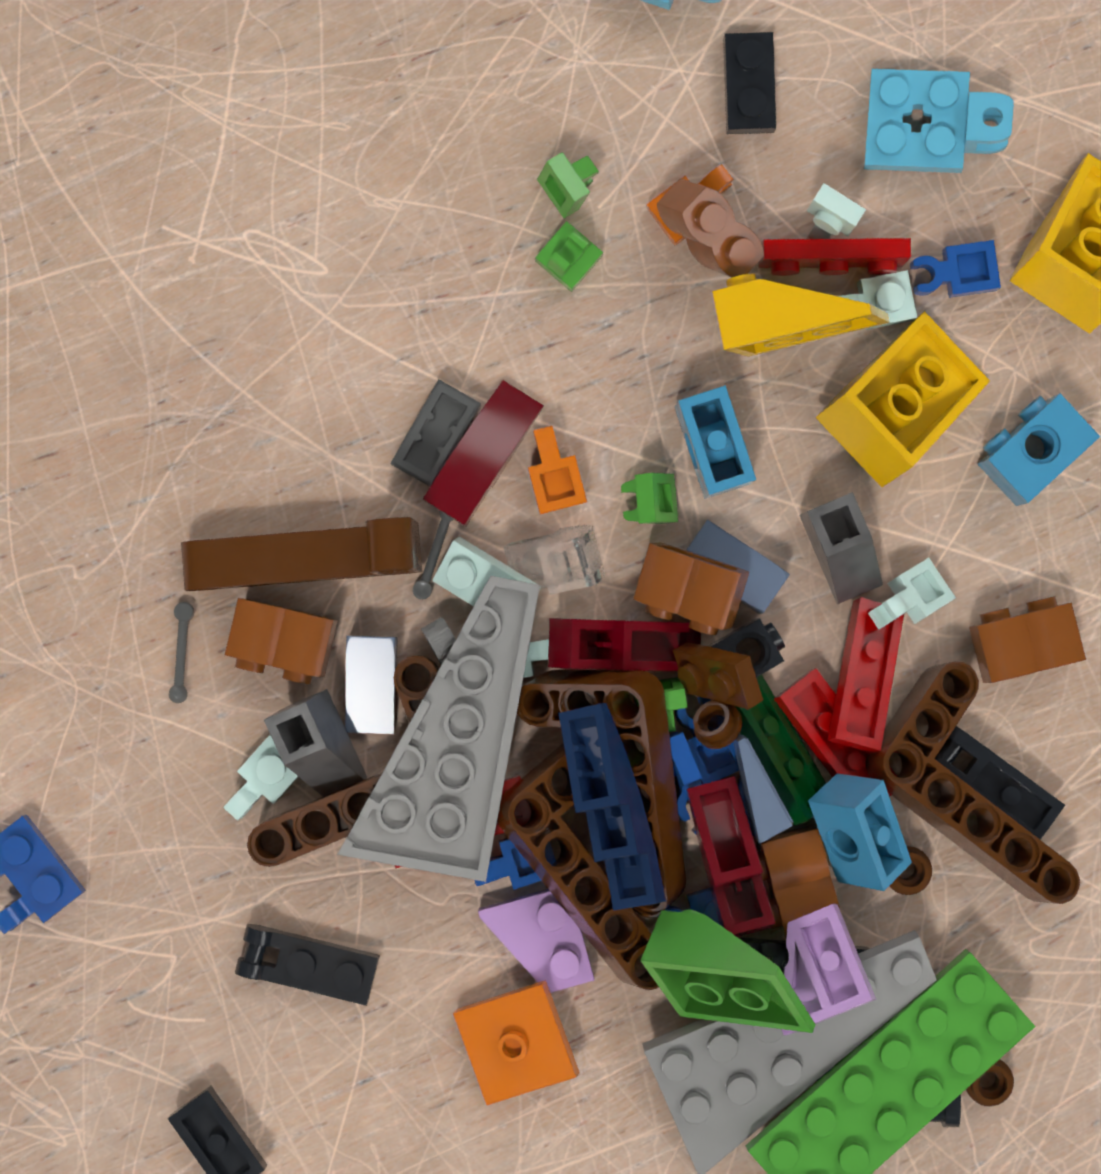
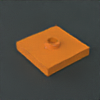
M546 980L458 1008L453 1013L486 1105L576 1078L580 1073Z

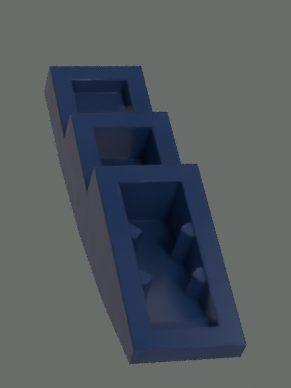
M601 703L559 713L575 812H586L594 862L605 861L613 911L666 902L657 854L643 801L626 750L607 704Z

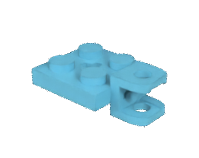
M872 69L864 169L962 173L964 153L993 154L1006 149L1008 139L1012 133L1014 101L1009 96L1001 93L969 92L970 72ZM915 109L922 110L923 115L930 117L931 124H923L921 132L918 133L911 132V124L903 123V117L911 115ZM993 121L997 124V126L991 127L986 125L984 122Z

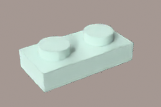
M460 536L453 540L432 580L472 606L477 602L490 576L536 584Z

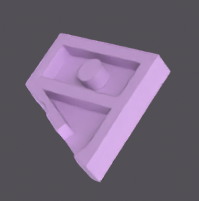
M549 889L478 909L480 919L537 982L546 980L550 993L595 980L582 931Z
M831 904L787 923L786 948L789 952V960L785 966L784 975L815 1024L877 1000L838 904ZM781 1029L784 1036L798 1032Z

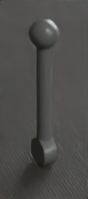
M439 511L441 521L421 580L414 584L412 590L414 596L422 600L427 599L432 594L430 581L450 521L454 520Z
M181 602L174 608V616L179 620L174 686L170 688L168 694L170 700L177 704L184 702L188 696L187 689L184 687L188 621L194 617L195 611L193 606L186 602Z

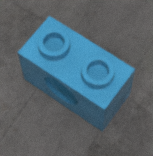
M726 385L678 400L674 408L704 499L750 485L756 481Z
M1061 393L1046 401L1041 395L1019 413L1018 416L1023 422L1016 429L1009 433L1004 428L983 446V449L988 454L977 463L978 466L1015 506L1029 503L1100 438L1099 434ZM1029 434L1039 437L1043 442L1044 453L1039 460L1032 458L1025 449V441Z
M836 774L808 800L837 882L885 891L912 863L884 780Z

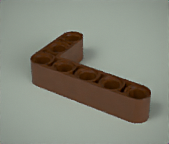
M411 517L367 520L366 526L181 542L185 591L422 572L419 523Z
M426 656L407 657L398 664L394 672L395 688L409 722H411L439 671L436 663ZM413 663L424 665L430 672V683L423 691H414L405 683V671ZM382 773L267 819L255 827L248 836L247 848L249 855L259 865L272 867L348 837L359 817L351 807L353 795L358 792H365L371 795ZM321 811L327 815L330 820L328 834L318 836L309 831L306 825V818L309 812ZM265 830H276L282 835L285 843L282 853L271 854L263 848L261 837Z
M954 661L927 668L885 728L881 751L868 754L866 769L869 777L884 780L887 791L894 798L1024 897L1034 902L1064 904L1071 901L1077 895L1080 887V877L1077 869L1060 854L934 759L976 697L979 689V680L973 668L964 662ZM945 674H948L954 682V692L951 697L946 694L942 686ZM920 712L924 714L928 721V731L925 736H922L916 728V718ZM893 752H896L902 761V770L897 777L889 768V759ZM933 781L940 790V799L935 806L928 798V788ZM971 811L976 814L978 819V827L973 835L967 828V817ZM1010 840L1016 849L1015 858L1011 863L1008 862L1005 856V848ZM1050 870L1053 876V885L1047 892L1044 886V876Z
M546 671L521 687L517 714L524 722L532 726L561 727L559 713L592 706L586 699L584 692L589 694L594 705L607 704L626 750L643 801L653 842L656 846L655 850L666 902L633 907L632 909L644 917H657L660 915L661 910L665 911L683 893L686 887L666 701L662 683L656 676L646 671ZM541 692L548 698L549 704L545 702ZM629 692L637 698L639 707L631 701ZM634 740L641 744L645 754L638 750ZM640 788L646 791V793L650 797V800L644 797V795L641 793Z
M563 743L501 796L497 823L614 974L624 983L645 990L657 989L659 986L647 970L643 975L637 977L634 967L637 958L645 951L651 936L650 931L632 908L613 911L608 877L598 864L594 862L588 851L560 817L574 805ZM559 768L566 773L568 781L565 790L560 794L554 791L551 781L554 772ZM524 799L531 807V816L525 825L520 826L515 819L514 811L516 805ZM555 838L560 844L561 853L557 861L550 864L545 858V847L551 839ZM585 876L590 883V892L585 900L579 902L575 896V886ZM616 915L619 920V930L614 938L608 940L605 934V925L610 917Z

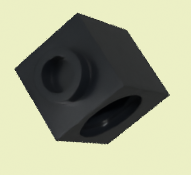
M760 618L751 620L708 645L709 647L736 653V647L742 639L750 637L756 640L761 649L758 661L753 664L756 677L784 662L779 652L785 648L781 636L771 622L764 626Z

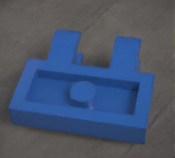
M28 815L21 816L0 833V878L6 875L22 895L21 898L0 912V930L3 934L12 931L33 913H36L39 919L45 923L86 891Z

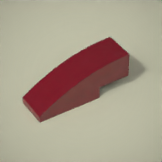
M503 380L456 446L423 497V500L467 527L491 487L493 488L542 411L544 405Z
M549 618L548 668L678 671L679 668L673 650L686 642L701 645V632L689 628V623Z
M735 776L688 788L686 791L720 925L736 937L772 928L776 923L761 876L763 870Z

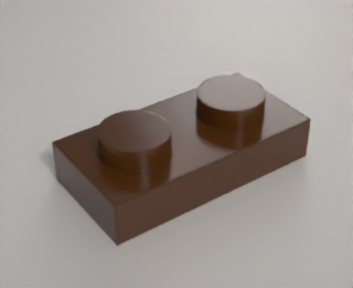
M686 642L673 650L679 668L678 678L684 686L686 693L745 709H750L763 701L750 656L691 642Z

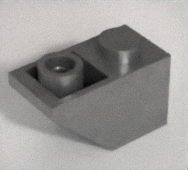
M853 492L799 515L837 604L883 585L873 539Z
M327 689L288 705L264 719L284 765L321 796L324 797L367 778Z

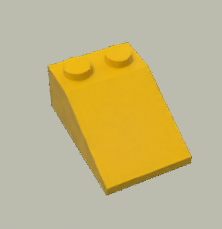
M1088 153L1029 242L1009 281L1089 334L1101 324V161Z
M744 274L726 280V288L712 291L724 350L747 357L890 323L887 312L869 303L768 281L767 279L756 280L755 274Z
M924 311L856 375L815 418L881 487H884L911 469L990 380Z

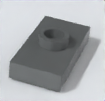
M438 379L390 464L430 487L465 435L480 409L481 403Z

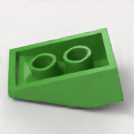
M661 910L640 961L680 1017L813 1033L816 1025L778 965L705 914L694 910H684L683 912Z

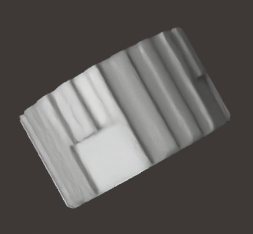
M441 617L421 628L442 665L456 639L444 618Z

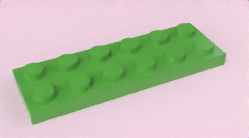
M965 949L936 975V982L838 1062L745 1146L768 1174H872L1036 1026L971 952Z

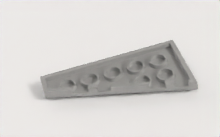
M490 576L337 855L486 882L540 585Z
M915 930L858 954L877 1000L816 1024L813 1033L798 1031L784 1036L781 1029L700 1019L642 1043L645 1055L698 1174L708 1172L937 981L922 941Z

